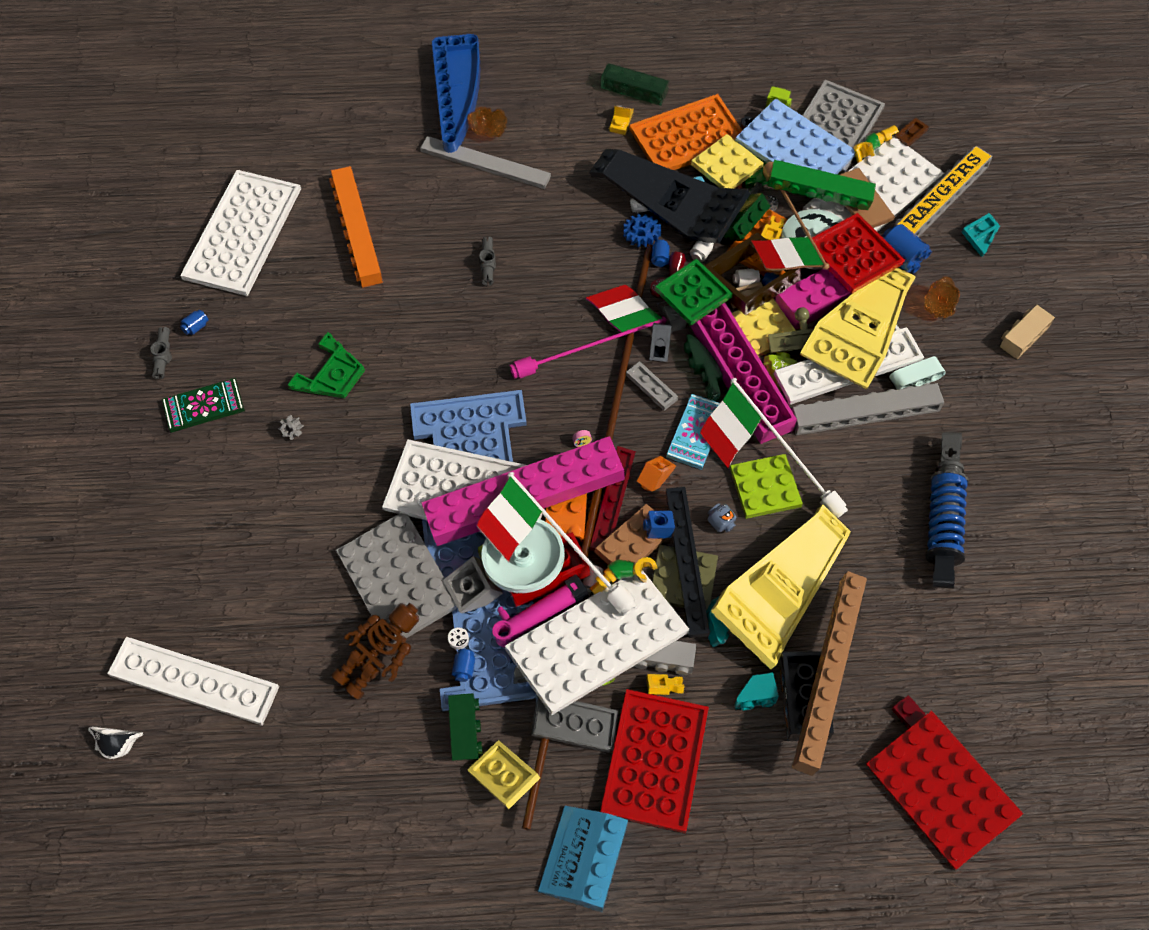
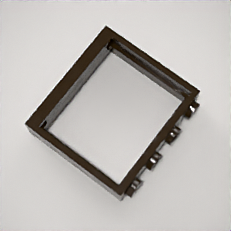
M759 233L754 234L705 265L733 293L732 298L728 301L744 315L749 314L753 310L755 311L762 304L769 302L776 295L800 281L801 268L784 270V274L748 297H745L721 276L727 270L756 253L751 240L767 241Z

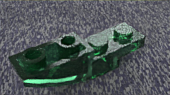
M689 334L686 337V342L683 343L684 351L689 355L690 369L693 368L695 375L700 374L702 383L705 382L706 397L719 403L721 395L719 386H721L723 378L721 370L707 348Z

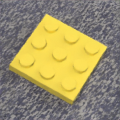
M726 134L691 161V165L719 188H736L763 167V162Z
M773 298L747 315H744L739 310L732 313L758 357L770 353L768 334L796 331Z

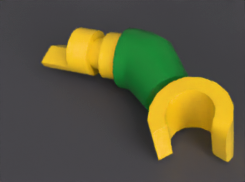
M893 125L882 130L880 133H871L864 138L863 142L855 145L853 149L857 163H860L863 158L870 155L871 157L875 156L874 150L884 142L890 141L892 135L899 132L897 127Z
M648 557L639 559L636 565L634 562L618 559L607 565L608 568L603 571L605 573L603 576L609 583H613L616 580L631 578L637 575L640 581L647 583L646 575L641 573L642 569L651 567L655 570L658 567L655 561ZM598 576L595 578L597 582L589 588L594 595L607 588Z

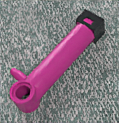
M577 574L564 581V586L511 618L503 607H499L497 611L502 621L497 622L492 629L496 643L500 647H505L574 603L578 605L588 599V591ZM502 632H508L506 636H500Z

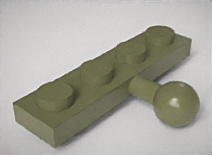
M800 307L795 311V318L800 323V331L768 334L770 354L803 349L814 330H808L807 320L810 315L808 309Z

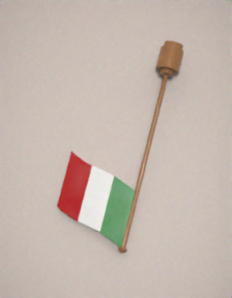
M768 162L763 167V175L767 182L773 162ZM781 190L807 237L767 241L751 240L766 270L770 271L804 267H822L827 270L829 264L822 257L785 190Z

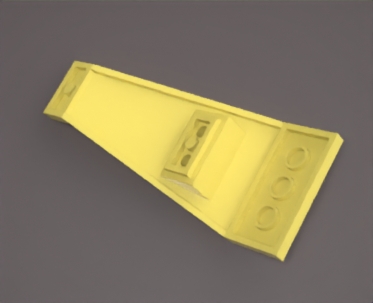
M822 504L808 522L724 589L711 612L729 628L732 634L736 635L748 649L759 657L762 663L772 669L777 665L787 642L851 531Z

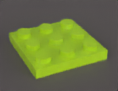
M786 454L730 466L746 519L802 507L803 503Z

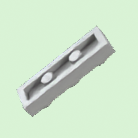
M640 361L626 372V376L664 411L678 400V396Z

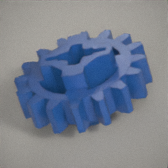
M638 214L637 218L631 216V220L627 219L626 224H624V237H626V241H631V245L637 243L638 247L641 244L647 247V243L653 245V240L657 241L658 237L661 236V224H658V219L653 220V216L648 218L647 214L643 217Z

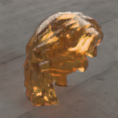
M478 107L467 116L469 126L480 136L501 137L505 131L504 129L507 128V117L502 109H495L492 112L491 108Z
M944 276L934 282L924 296V308L929 314L933 313L935 318L946 319L955 313V305L959 302L960 291L955 287L950 277Z

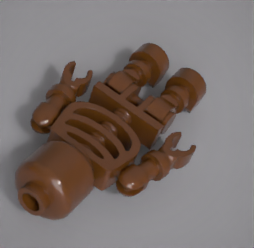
M410 602L407 605L399 603L389 614L390 622L380 619L377 615L370 616L366 623L360 624L357 630L346 634L344 637L345 640H349L350 637L354 636V640L352 643H349V646H357L363 654L360 651L353 650L346 664L344 663L341 666L342 669L337 668L331 676L339 684L346 686L350 681L347 675H351L352 669L356 666H363L361 677H357L356 683L350 682L345 688L356 699H361L365 694L361 689L367 686V682L378 676L379 669L374 664L384 669L382 677H386L387 673L391 671L392 675L388 680L390 682L394 681L397 677L399 666L402 667L403 659L411 651V646L405 643L407 639L402 635V632L409 633L419 622L420 618L417 615L419 610ZM368 634L369 642L374 648L369 650L359 643L363 635L366 636ZM375 635H376V636L378 637V639H379L378 643L376 642ZM393 639L397 642L395 644H391L389 641ZM386 645L392 647L390 651L383 650ZM379 653L395 656L392 657V663L388 667L376 657Z

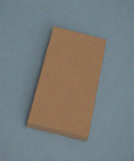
M860 168L840 174L869 182ZM876 190L869 210H860L855 207L846 206L851 215L859 213L873 228L893 221L895 217Z

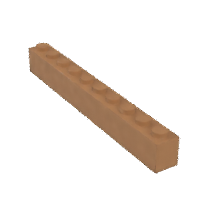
M849 571L846 572L839 582L792 764V769L811 776L821 767L867 578Z

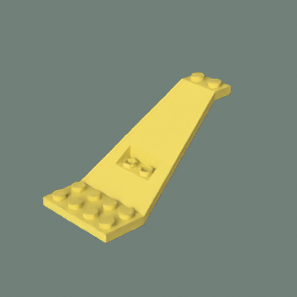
M896 268L854 292L818 321L800 355L867 390L886 357L905 296L916 276ZM856 315L859 319L854 320L852 317ZM874 324L876 327L870 328L869 325Z

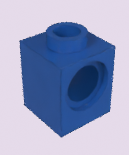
M672 511L648 512L646 519L643 520V529L647 532L648 539L671 538L675 529Z

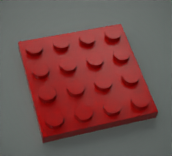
M859 213L812 237L825 262L829 264L828 270L851 294L903 265L905 261Z

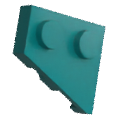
M988 213L963 228L961 232L979 255L983 257L1000 225Z

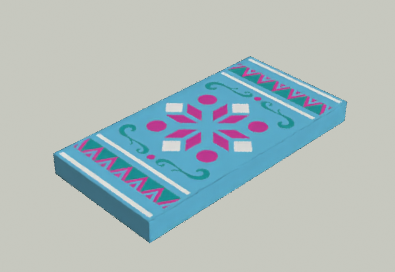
M691 394L666 458L701 470L703 469L711 446L700 432L706 420L720 403Z

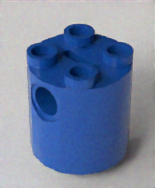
M903 224L887 229L882 235L905 259L903 265L899 266V268L908 273H916L921 267L920 263L923 259H927L932 253L929 249L930 246Z

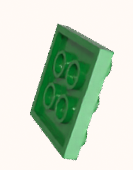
M695 259L655 286V291L690 326L731 299L733 294L698 259Z

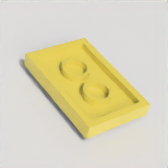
M499 740L468 769L470 775L508 809L540 779L539 775Z

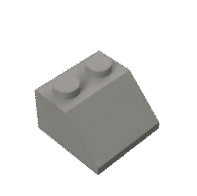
M474 556L443 580L460 613L486 606L503 594L501 588L495 585L487 576L482 559Z

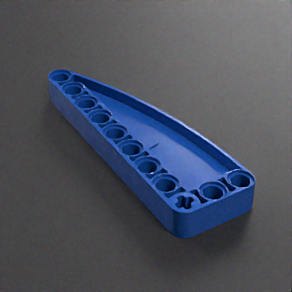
M474 34L443 36L432 40L442 143L444 151L448 153L457 151L458 147L461 146L472 121L480 85V52L478 37Z

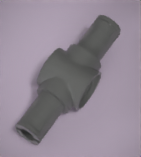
M483 237L482 250L479 254L482 284L487 285V281H489V285H492L494 283L493 272L496 268L493 238L488 237V241H486V237Z
M162 327L158 328L157 341L151 345L154 363L152 377L155 379H159V375L160 379L165 377V366L172 359V354L169 350L170 329L164 327V329Z

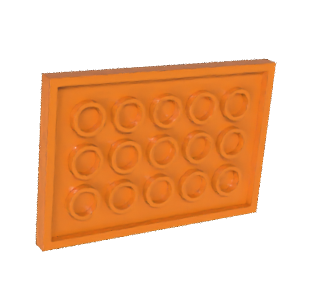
M718 94L641 120L629 126V130L648 160L672 170L691 165V161L726 134L735 140L743 131Z

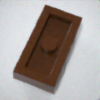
M915 118L900 130L894 138L909 147L927 132L929 126Z

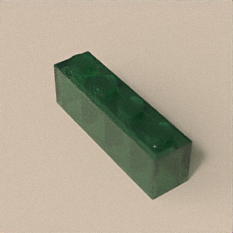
M608 63L601 76L602 89L662 106L668 93L669 80Z

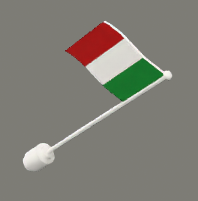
M732 378L730 381L732 385L726 396L706 420L700 432L729 469L735 455L749 440L762 419L823 495L820 497L822 501L819 503L823 504L836 518L848 511L845 507L846 504L837 492L833 491L831 493L830 490L826 492L736 382L737 379Z
M509 472L506 485L497 498L483 512L478 521L477 528L509 563L515 549L531 532L542 513L609 588L607 592L609 594L607 597L609 602L619 613H623L625 616L637 606L634 602L635 598L623 585L619 587L617 584L612 586L516 479L515 473Z

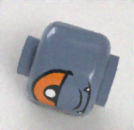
M718 503L708 512V522L717 532L725 530L728 533L736 526L734 522L737 516L728 505H720Z

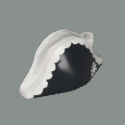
M89 727V732L95 739V750H99L101 755L108 759L125 756L131 750L135 740L143 735V732Z

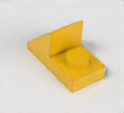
M614 106V116L610 125V132L626 135L634 109Z

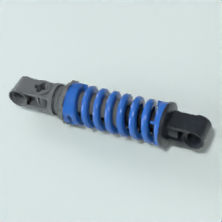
M942 432L941 462L936 465V472L933 473L930 479L932 493L930 496V530L927 543L929 549L926 552V560L935 564L933 588L954 589V566L960 565L965 561L964 548L962 547L965 539L962 536L965 534L963 526L966 524L963 518L966 515L964 508L967 505L965 500L967 492L965 489L969 479L964 474L963 464L960 463L962 432Z

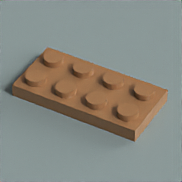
M646 504L597 546L595 553L607 564L620 559L634 562L636 565L639 559L649 556L667 538L648 539L647 532L643 529V520L646 519L649 511L654 510Z

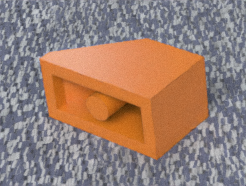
M659 456L646 462L636 482L640 483L643 489L653 492L661 487L676 465Z

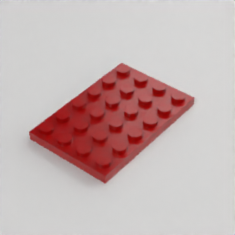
M626 689L601 812L624 818L628 821L686 834L709 707Z
M930 711L866 763V766L955 871L1023 815L1021 810L933 711Z

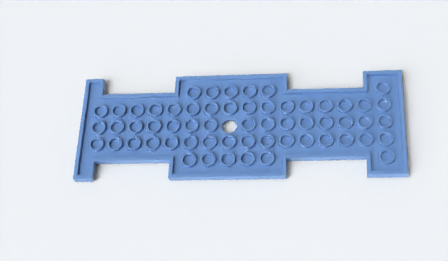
M522 390L410 404L414 440L433 437V443L436 446L513 462L508 428L527 426ZM422 519L425 545L444 578L473 556L481 559L478 554V547L484 544L486 540L483 533L476 532L437 546L428 520ZM501 588L503 594L486 606L465 613H460L458 608L452 611L454 628L465 629L469 636V643L463 649L473 651L476 659L472 679H468L467 682H460V686L440 689L442 711H449L448 695L474 693L475 698H479V706L537 698V694L528 682L514 684L515 663H510L505 647H500L496 643L492 632L493 626L497 622L502 621L497 611L499 607H503L510 618L517 614V607L509 591ZM550 592V593H548V594H546V595H543V596H541V597H539V598H536V599H534V600H532V601H529V602H527V603H525V604H533V601H535V600H541L542 598L546 597L547 595L551 594L552 592ZM502 632L500 636H506L508 632Z

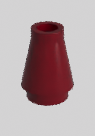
M672 252L669 256V277L683 268L686 262L683 253Z

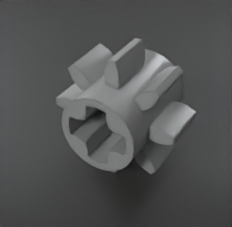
M289 415L287 419L283 418L280 421L283 425L278 430H281L282 437H290V440H292L295 436L302 434L300 429L304 425L299 421V417L296 419Z

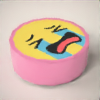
M581 430L573 435L572 440L576 447H581L591 443L592 437L589 431Z

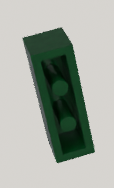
M763 193L749 195L724 235L727 242L742 241L771 207Z
M474 693L448 695L452 761L479 759V754H483L482 741L477 739V733L481 732L480 719L476 720V711H480L479 698H475Z

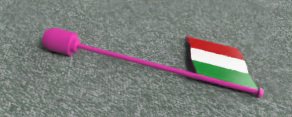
M622 285L585 298L621 333L537 362L535 358L525 357L509 365L510 371L514 379H521L536 374L539 364L653 326V323L663 322L665 324L667 319L665 317L661 318L651 310L633 289L627 285Z

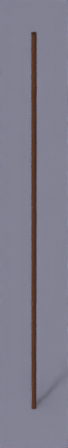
M647 243L636 290L641 299L653 245ZM635 332L627 334L605 435V438L610 436L611 440L613 439ZM602 488L594 490L581 548L587 558ZM576 603L570 605L569 609L576 606ZM541 738L534 768L540 779L530 788L522 829L524 830L531 829L549 739Z

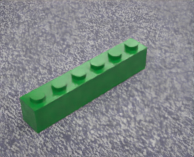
M774 159L767 186L777 190L789 191L793 194L797 193L810 198L822 199L826 202L831 201L843 206L869 210L873 203L876 184Z

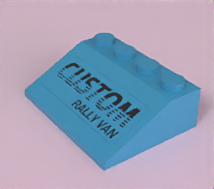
M564 806L538 892L603 912L628 820L608 813Z

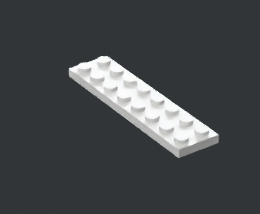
M907 327L894 331L886 357L875 376L923 360L924 356ZM809 359L775 370L774 376L789 405L854 384Z
M129 637L125 638L108 672V675L112 678L259 725H263L279 689L278 684Z

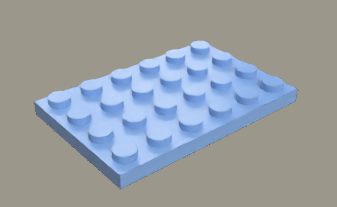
M777 99L769 104L735 139L749 152L766 163L773 162L775 159L833 174H838L855 156V151L852 147Z

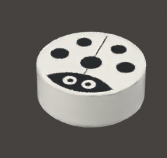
M454 628L448 634V641L452 648L459 650L468 645L469 636L465 629Z

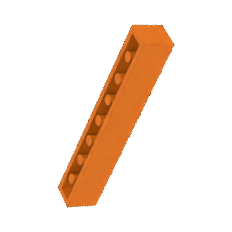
M349 166L331 170L332 178H329L331 188H335V191H333L334 199L339 201L336 204L338 213L343 215L340 217L342 227H346V230H343L345 239L350 241L347 247L349 254L353 253L354 256L351 257L353 268L357 267V271H354L356 280L361 282L362 288L383 283L352 168Z

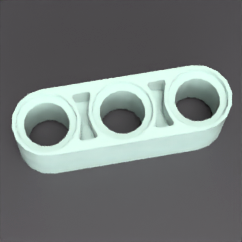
M930 357L894 371L889 378L895 388L899 390L908 386L917 387L942 378L946 371L936 357Z

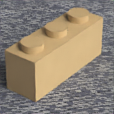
M1038 305L1032 310L1028 309L1023 315V319H1018L1012 326V330H1007L1003 334L1000 348L1018 360L1050 327L1055 317Z

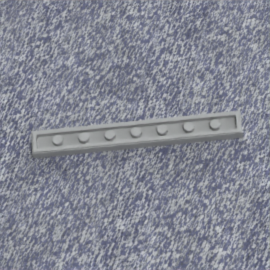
M429 136L426 137L420 148L423 153L542 189L546 188L551 178V173L462 146H459L457 151L448 153L443 149L442 140Z

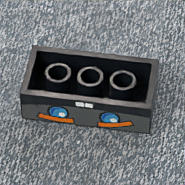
M822 651L782 652L779 659L787 741H799ZM833 720L827 740H830L834 734Z

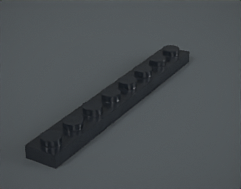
M666 488L668 511H672L675 524L672 536L686 623L689 628L688 636L689 638L709 636L710 630L686 488Z

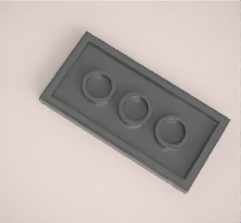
M537 695L531 736L612 753L616 738L618 710L575 701L551 715Z

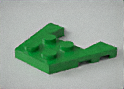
M327 332L319 342V347L331 353L332 356L314 380L296 373L287 385L290 390L346 398L365 372L364 366L350 352L348 353L342 344L333 338V335Z

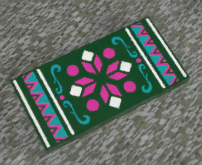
M236 378L162 399L171 433L245 411Z

